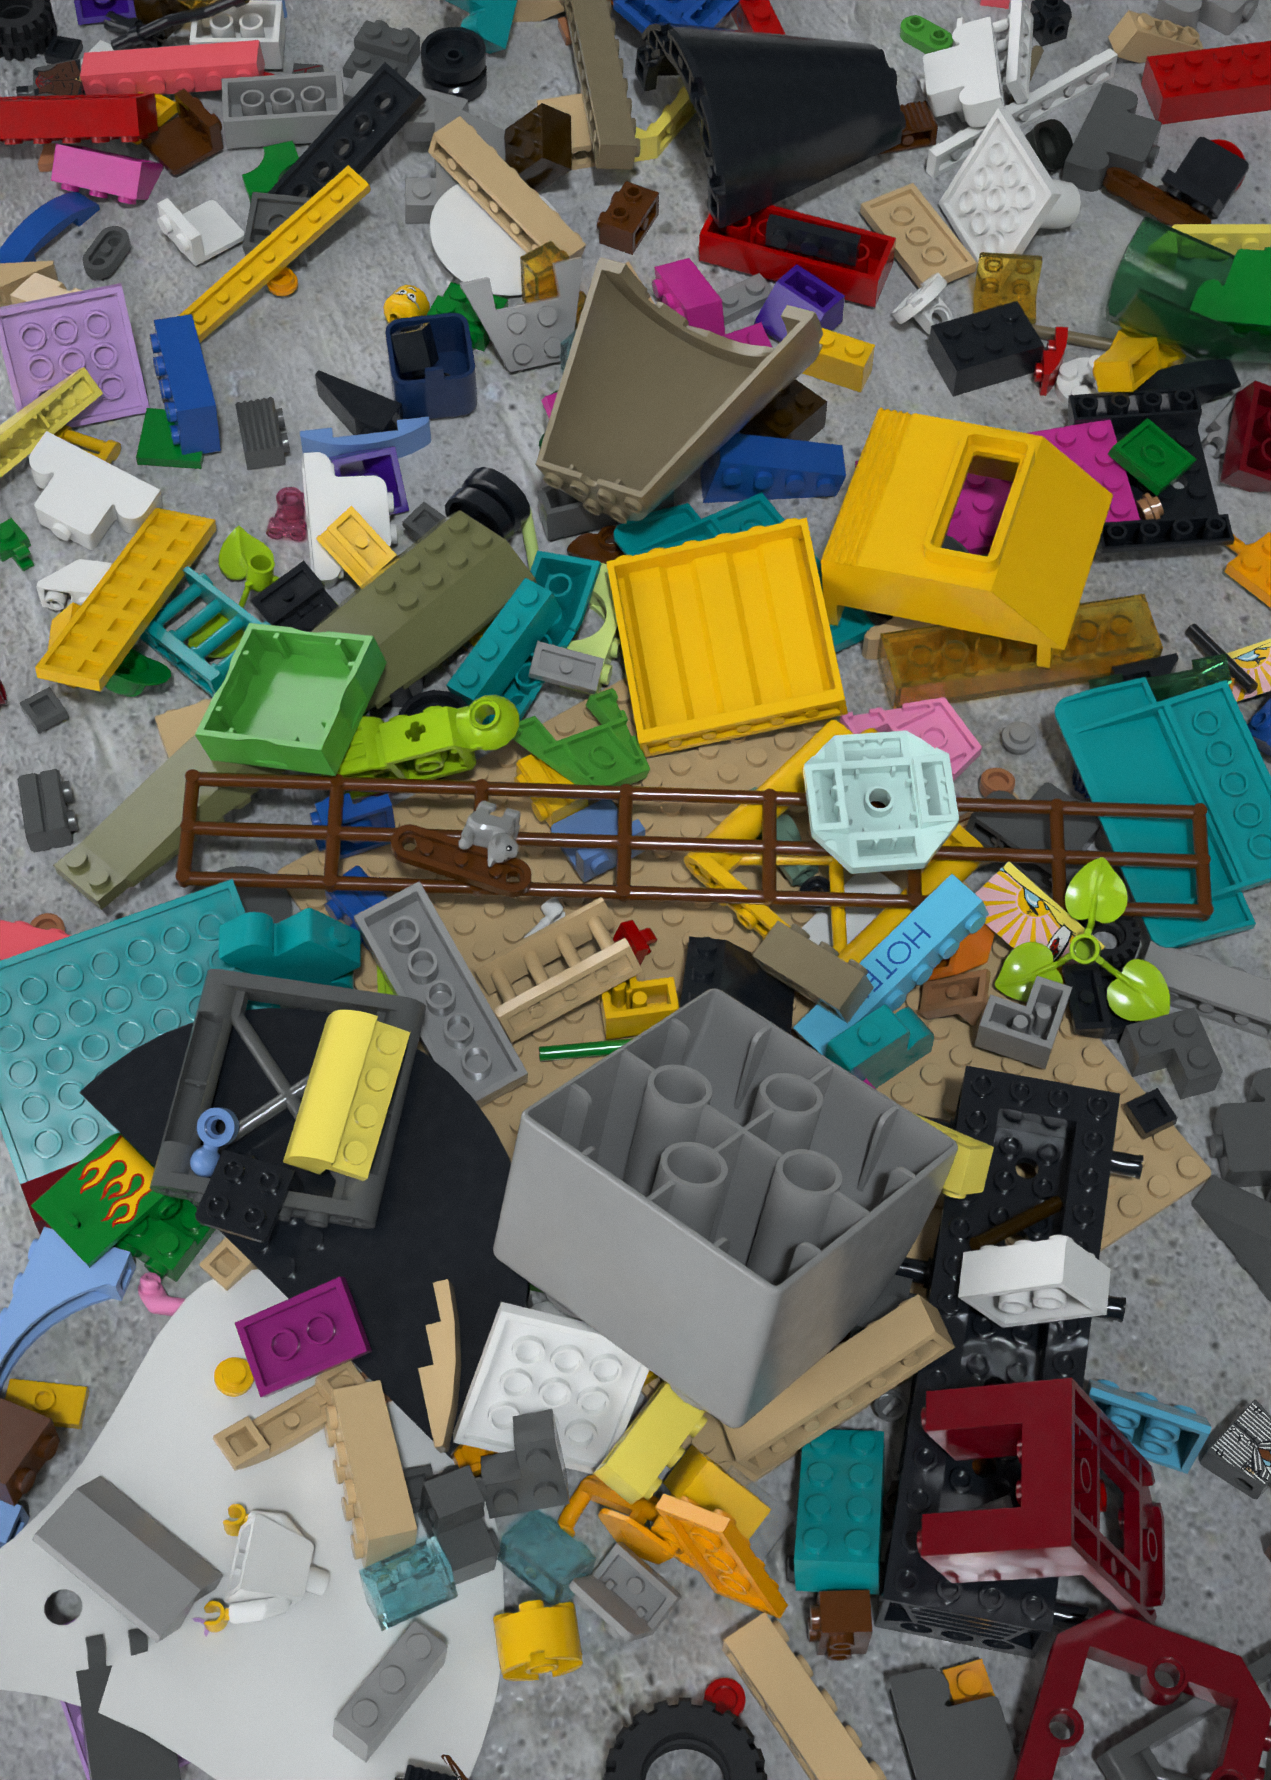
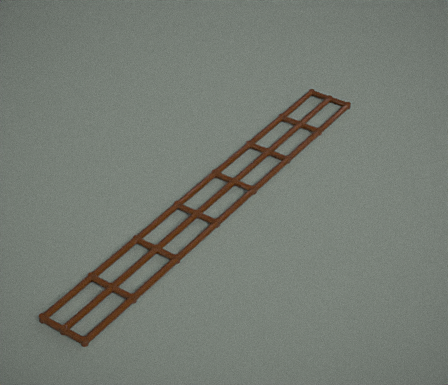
M190 769L185 774L177 872L175 874L178 885L183 888L188 886H213L233 879L236 887L308 889L326 890L327 892H334L336 890L400 892L420 881L425 892L430 894H461L474 897L482 895L504 896L450 879L338 876L341 840L391 842V836L397 829L392 827L342 826L344 791L474 795V811H476L480 802H488L489 796L618 800V835L519 832L515 839L519 846L617 849L616 885L531 882L529 890L522 897L598 899L602 897L603 899L619 900L620 902L644 900L764 904L767 907L773 905L909 909L914 911L929 896L922 895L921 869L907 870V895L777 890V855L833 857L818 842L777 840V806L808 807L806 792L775 791L773 789L758 791L639 787L629 784L609 786L490 782L485 779L460 781L343 777L340 774H336V776L222 773L198 772L195 769ZM199 787L329 790L327 825L196 821ZM956 797L958 812L1049 815L1051 849L941 846L931 859L1051 864L1052 900L1067 913L1065 905V894L1067 891L1066 864L1087 865L1097 858L1104 857L1110 866L1195 869L1197 904L1128 902L1121 916L1193 918L1207 921L1214 912L1209 864L1211 858L1208 849L1206 819L1208 809L1203 803L1175 805L1062 801L1059 798L1053 800ZM633 801L762 805V840L632 836ZM880 801L870 802L876 808L886 807ZM1064 815L1192 819L1194 854L1065 850ZM429 829L457 839H461L463 831ZM195 836L326 840L324 875L192 871ZM632 850L762 854V890L632 886ZM507 881L509 884H513V885L518 883V882Z

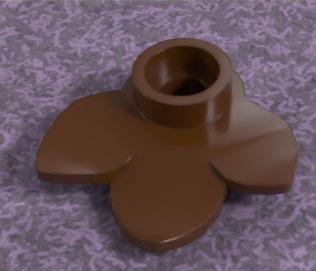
M612 525L602 528L598 534L585 533L578 536L567 548V552L573 556L600 561L604 564H607V561L615 560L617 557L625 555L614 541L613 534L617 526Z

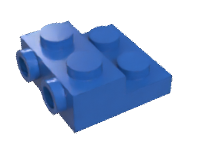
M349 793L344 794L342 826L395 828L393 808L388 794L378 797L370 796L356 804H353ZM329 797L315 803L316 811L309 813L312 825H327ZM315 840L319 852L326 850V840ZM341 840L339 860L391 844V842Z

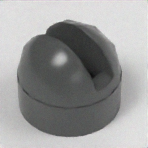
M890 1389L875 1399L874 1407L876 1414L886 1422L900 1420L906 1412L904 1396L899 1391ZM895 1397L900 1402L886 1416L882 1411Z

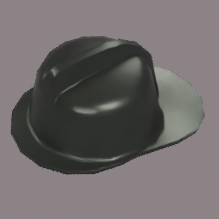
M1056 119L1046 120L1036 124L1034 129L1025 135L1046 170H1055L1064 166L1073 142L1069 131L1062 122Z

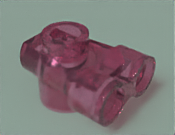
M295 487L282 488L276 495L277 510L275 516L271 517L268 521L266 534L268 537L276 540L286 537L293 541H303L307 531V523L304 521V493Z

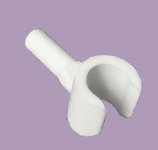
M551 898L544 902L541 906V911L545 917L523 938L565 917L563 907L557 898Z

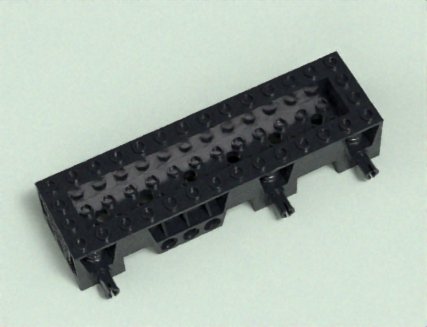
M966 1066L955 1116L951 1117L950 1120L920 1115L993 1146L994 1149L983 1192L967 1194L964 1199L953 1198L944 1194L940 1226L932 1258L929 1257L928 1261L906 1257L895 1275L913 1279L912 1282L924 1284L923 1288L926 1289L925 1297H927V1301L938 1309L955 1348L913 1374L896 1484H899L892 1532L884 1562H880V1585L877 1599L879 1604L875 1627L1034 1659L1048 1634L1052 1633L1053 1626L1069 1629L1088 1620L1086 1619L1089 1613L1088 1606L1056 1601L1059 1577L951 1583L921 1557L917 1548V1533L922 1529V1514L969 1511L1009 1494L1013 1507H1021L1017 1501L1016 1484L1018 1480H1021L1022 1468L1018 1456L982 1458L989 1460L993 1464L995 1473L988 1478L978 1476L972 1468V1463L977 1459L954 1460L924 1431L921 1422V1411L923 1407H926V1391L984 1386L988 1382L1009 1384L1073 1378L1083 1389L1092 1317L1002 1328L958 1298L963 1252L973 1251L969 1243L971 1238L1053 1196H1058L1063 1202V1209L1016 1234L1023 1237L1024 1240L1032 1242L1049 1240V1237L1053 1235L1068 1236L1084 1250L1094 1254L1095 1258L1099 1260L1110 1173L1140 1179L1143 1164H1141L1144 1160L1143 1155L1113 1151L1120 1093ZM1021 1163L1030 1164L1035 1168L1036 1175L1033 1178L1025 1179L1017 1174L1015 1167ZM1003 1240L994 1246L1002 1247L1007 1246V1244ZM1108 1295L1107 1315L1094 1317L1122 1323L1125 1314L1126 1297Z

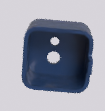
M444 313L400 318L390 322L385 331L393 398L394 401L402 403L403 418L429 417V420L465 416L473 412L477 407L478 399L475 361L467 319L458 313ZM430 322L439 360L432 367L425 368V374L413 376L412 371L401 373L391 335L401 327ZM419 376L425 377V379L413 380Z

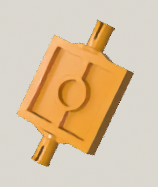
M1268 532L1255 543L1248 545L1233 534L1234 544L1225 546L1238 556L1227 564L1224 572L1271 608V533Z

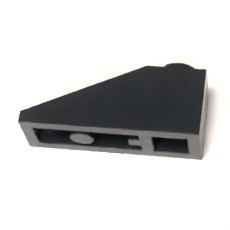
M320 370L316 372L318 396L353 435L398 430L397 420L404 419L402 403Z

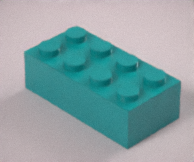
M829 1429L802 1447L794 1551L796 1591L870 1590V1594L879 1595L885 1473L884 1431Z

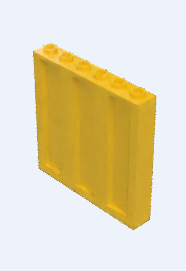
M807 517L802 519L790 518L779 524L766 527L761 525L754 526L747 531L734 534L722 533L715 538L702 541L690 540L682 545L666 549L661 547L654 548L648 553L639 555H622L615 560L606 562L638 742L645 757L848 714Z

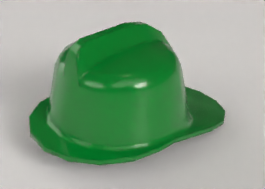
M131 649L105 687L114 693L135 697L141 694L146 686L166 683L171 678V671L164 664Z

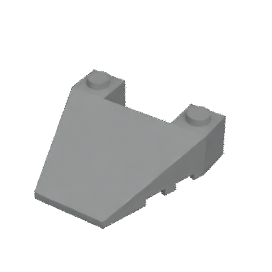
M423 95L427 100L403 125V141L431 142L433 133L461 116L469 125L475 128L477 134L489 146H492L505 161V130L434 95ZM435 159V178H405V223H430L432 211L439 198L451 187L459 184Z

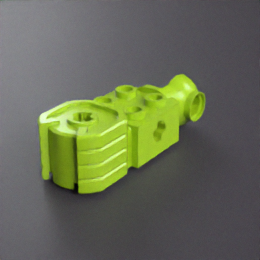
M484 695L474 700L470 705L461 708L431 706L424 709L423 713L411 716H394L389 719V722H384L378 717L363 716L337 774L343 777L434 780L472 770L476 765L474 751L480 749L484 751L497 750L507 745L515 737L519 728V713L516 706L508 698L499 695ZM495 715L491 723L482 725L483 720L487 716ZM344 791V794L349 793L351 799H358L381 792Z

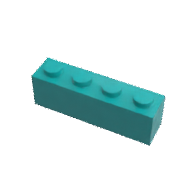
M524 578L446 685L448 690L461 697L467 705H470L474 700L484 695L501 696L535 649L537 641H541L562 612L553 592Z

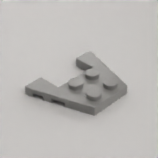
M581 257L552 263L558 296L497 310L489 277L460 283L463 293L473 307L472 309L482 323L489 339L509 372L568 359L574 338L583 266Z

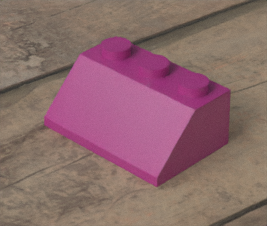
M56 144L51 181L62 183L61 189L79 192L80 187L90 189L89 195L108 198V194L118 196V202L136 205V200H148L163 170V165L153 161L79 145Z

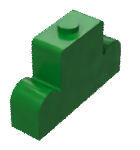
M1265 247L1264 250L1239 249L1236 252L1225 285L1216 279L1205 281L1195 294L1187 318L1208 331L1271 337V247Z

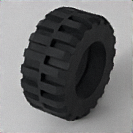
M679 1698L678 1704L668 1706L667 1700L654 1703L653 1711L646 1713L644 1710H641L633 1716V1723L629 1727L623 1726L616 1736L614 1748L609 1750L604 1780H645L650 1766L657 1758L665 1753L679 1749L698 1751L710 1757L722 1770L725 1780H767V1774L764 1770L765 1759L761 1748H756L754 1744L755 1736L747 1726L741 1728L737 1724L738 1717L729 1710H726L724 1714L716 1711V1703L704 1700L703 1705L700 1706L691 1704V1698Z

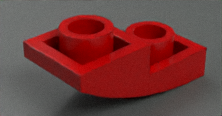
M1055 327L1053 340L1048 339L1046 350H1043L1041 363H1035L1034 382H1039L1040 396H1046L1057 381L1059 368L1063 364L1068 327Z

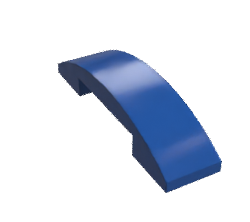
M79 192L66 193L48 201L31 213L10 234L0 248V263L35 262V253L71 223L80 227L100 210L99 205Z

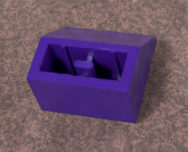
M796 264L776 281L754 324L761 322L765 332L781 342L787 336V330L781 315L786 306L790 305L815 312L821 327L832 331L843 320L845 295Z

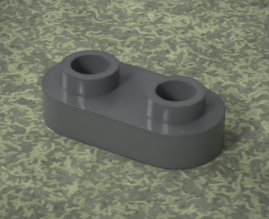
M110 226L98 234L82 259L88 276L101 279L110 276L130 249L129 235L124 228Z

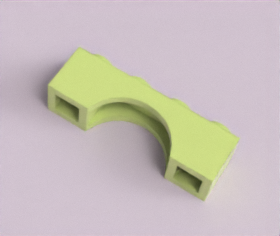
M601 563L602 565L589 601L590 609L603 619L604 624L592 636L581 640H572L566 648L604 659L596 693L601 691L603 684H609L613 666L610 665L613 658L619 657L622 648L607 564ZM559 685V687H561V688H565V689H569V690H573V691H577V692H581V693H585V694H589V695H594V694H590V693H587V692H583V691H579V690H575V689H572V688H568V687H564V686H560V685Z

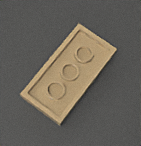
M914 183L861 203L860 213L876 233L896 238L894 257L918 288L922 287L921 283L936 273H939L949 283L976 272L977 262Z

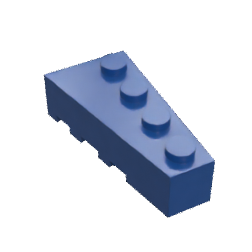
M736 433L703 464L700 471L703 503L743 501L761 492L768 500L837 496L846 478L842 445Z

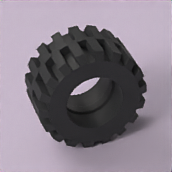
M0 0V58L5 57V60L10 61L13 59L24 61L25 58L33 59L37 54L45 53L53 36H57V28L50 0Z

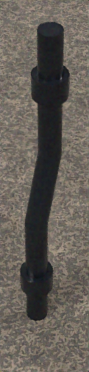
M217 0L206 6L168 14L144 26L138 24L128 29L126 34L111 40V46L114 50H121L132 44L137 46L146 42L149 36L171 26L206 19L231 7L239 8L246 5L250 0Z

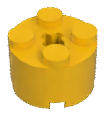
M532 1600L519 1604V1612L503 1613L493 1617L501 1675H503L505 1680L534 1681L539 1680L538 1674L551 1671L552 1677H557L573 1672L582 1666V1648L574 1603L565 1602L553 1605L552 1607H544L542 1600Z

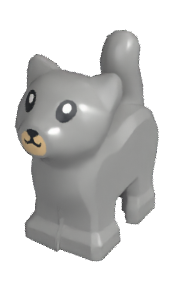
M482 801L478 804L476 811L468 816L458 845L463 850L470 848L472 845L488 848L487 863L489 867H492L496 863L506 862L511 858L517 857L519 845L515 839L521 826L519 825L521 813L520 811L507 808L502 817H497L490 814L496 810V804Z

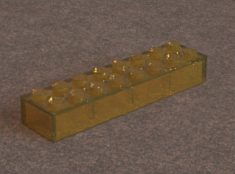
M1145 594L1079 603L1066 648L1062 650L1060 656L1054 655L1050 669L1037 666L1036 644L941 625L881 633L877 659L891 709L902 708L904 703L945 697L949 703H957L1109 679L1112 666L1160 657L1163 646Z

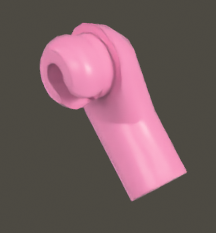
M145 1273L140 1278L138 1295L147 1310L153 1314L173 1316L186 1299L168 1296L161 1284L160 1276L156 1273Z

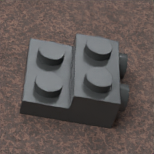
M366 20L354 38L355 49L343 66V77L353 79L357 70L374 74L386 62L405 79L421 54L419 35H416L410 28H402V30L391 28L382 20H376L375 22Z
M253 192L242 246L245 256L311 198ZM310 246L286 267L297 269L299 265H307Z

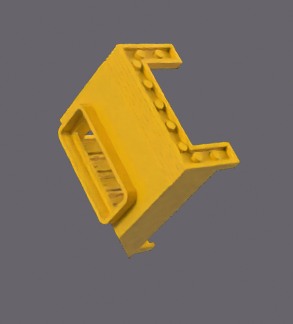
M881 407L878 409L821 559L823 597L829 624L838 626L846 606L1036 644L1037 666L1050 669L1054 655L1060 656L1062 650L1066 648L1113 494L1043 436L917 413L909 414L908 412L903 413L896 410H884ZM968 473L1013 482L988 556L942 548Z

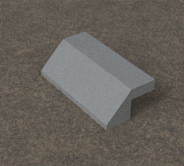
M101 1476L78 1487L35 1533L32 1539L156 1643L178 1630L194 1602L215 1590L223 1577L222 1574Z

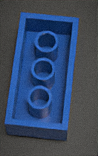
M192 314L154 320L155 333L150 334V342L153 354L158 353V356L153 357V365L156 376H162L163 378L158 380L161 398L168 399V402L164 403L167 422H174L175 424L170 426L173 445L180 444L182 455L200 451L203 454L221 451L216 403Z

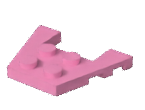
M945 697L904 703L902 708L883 710L882 707L869 709V713L853 715V712H848V714L840 716L839 722L853 734H860L869 728H875L878 732L907 730L923 739L932 747H937L947 752L950 756L953 782L981 755L982 746Z

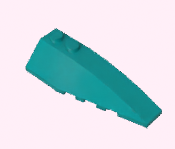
M537 551L530 572L535 577L536 584L553 592L562 611L540 642L567 648L583 622L602 565L600 561ZM535 649L501 694L502 697L508 698L516 706L519 713V721H521L545 681L528 677ZM495 715L487 716L483 720L482 725L491 723Z

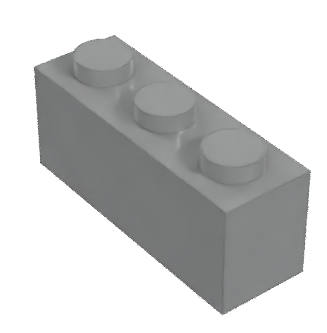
M414 1621L334 1719L333 1738L366 1763L443 1667L448 1645Z

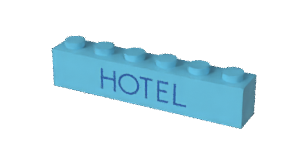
M951 874L859 963L867 969L868 974L866 976L874 988L851 1020L846 1023L817 1004L793 1027L798 1036L807 1046L825 1056L827 1043L876 1009L884 1004L892 1011L898 1009L906 1000L907 994L916 985L925 983L932 975L933 969L943 959H949L956 953L960 945L959 943L970 933H976L984 925L989 913L983 901L957 877Z

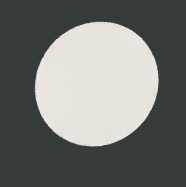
M460 184L451 187L439 198L430 218V237L437 256L444 266L458 279L466 282L489 277L493 294L506 296L528 294L545 287L553 281ZM539 194L540 198L552 210L556 211V209L549 203V201Z

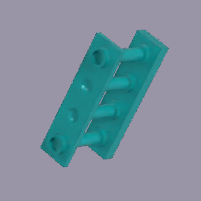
M187 566L183 569L189 587L157 612L139 639L213 697L226 678L230 661L236 649L218 664L213 663L210 665L206 662L205 658L240 629L245 632L249 623L271 624L267 621L260 622L216 588L206 574L203 572L198 574ZM197 597L208 603L207 606L176 631L170 630L168 632L163 627L166 622ZM218 613H221L229 620L197 647L192 646L189 648L184 644L186 639Z

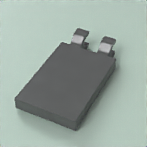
M139 1628L128 1630L131 1656L147 1652V1635ZM103 1634L85 1637L89 1669L76 1671L90 1780H181L176 1753L146 1734L98 1713L112 1665L106 1666Z

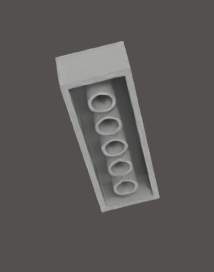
M420 881L354 916L356 927L360 931L365 944L393 994L413 998L426 1005L419 1037L425 1052L459 1082L480 1108L528 1082V1073Z

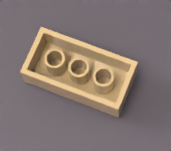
M377 1380L332 1389L331 1405L325 1407L327 1423L324 1424V1432L328 1448L334 1447L336 1460H333V1471L336 1483H343L345 1497H341L343 1515L346 1522L352 1521L354 1534L350 1535L353 1557L355 1560H362L364 1573L413 1562L418 1529L381 1381Z

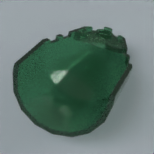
M1145 216L1127 245L1117 267L1108 294L1105 309L1106 321L1143 337H1157L1158 343L1197 360L1230 359L1231 362L1271 364V337L1260 336L1259 332L1252 330L1248 334L1236 333L1232 326L1224 325L1190 310L1198 288L1205 281L1216 279L1225 285L1235 256Z

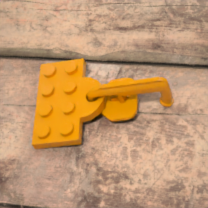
M593 1474L580 1482L569 1500L570 1504H566L557 1524L552 1526V1532L556 1536L565 1539L573 1538L575 1536L574 1527L590 1501L608 1507L602 1508L598 1517L617 1543L623 1542L639 1558L655 1564H661L674 1557L686 1566L699 1571L714 1593L779 1619L788 1606L778 1590L779 1585L765 1571L764 1562L755 1556L750 1548V1541L741 1535L735 1526L736 1520L723 1510L715 1509L713 1512L706 1510L689 1497L682 1496L680 1499L663 1493L661 1498L652 1496L649 1500H646L642 1497L630 1505ZM647 1520L654 1522L651 1529L644 1526Z

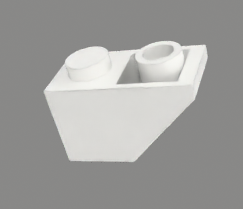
M78 559L38 581L36 588L42 607L52 610H64L72 602L81 606L111 567L112 563Z

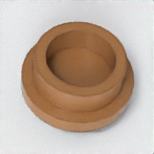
M1149 493L1142 495V499L1136 501V506L1142 520L1161 519V515H1164L1162 504L1157 496L1152 498Z

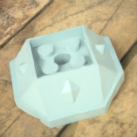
M907 730L835 735L815 756H812L804 764L803 775L811 837L851 874L924 869L958 826L959 815L949 754L937 747H932L923 739ZM880 801L886 807L876 808L870 802Z

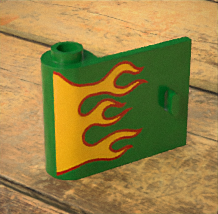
M116 1133L101 1142L36 1200L31 1207L90 1268L147 1215L155 1221L172 1217L178 1211L181 1199L156 1193L149 1188L155 1167L121 1133Z

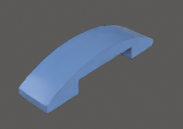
M429 417L397 420L398 430L342 437H333L332 428L300 431L303 453L320 452L327 457L359 450L395 446L398 458H402L431 443Z

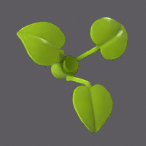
M238 525L224 541L219 553L218 564L220 571L227 578L232 580L246 578L245 588L238 604L244 608L251 589L261 592L278 580L279 577L274 576L275 562L272 551L263 542L248 534ZM218 613L189 637L188 647H197L229 620L221 613ZM240 629L207 657H227L237 649L244 631Z
M1104 857L1089 862L1079 870L1067 888L1065 905L1068 914L1077 920L1088 919L1084 934L1077 935L1071 941L1070 953L1054 962L1053 954L1047 946L1036 942L1020 944L1007 956L1002 970L995 981V987L1003 994L1019 1001L1028 1002L1036 976L1063 984L1062 976L1056 968L1063 966L1073 959L1082 965H1090L1097 962L1117 978L1108 986L1107 999L1110 1008L1118 1016L1130 1021H1144L1167 1015L1170 1012V994L1167 983L1161 972L1154 965L1145 960L1133 959L1126 963L1121 973L1100 957V943L1092 936L1095 920L1104 924L1114 922L1124 913L1128 903L1127 889L1123 881Z

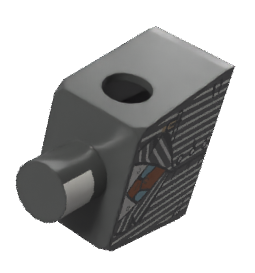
M1254 1400L1215 1441L1200 1462L1204 1468L1252 1499H1258L1271 1485V1416L1257 1400Z

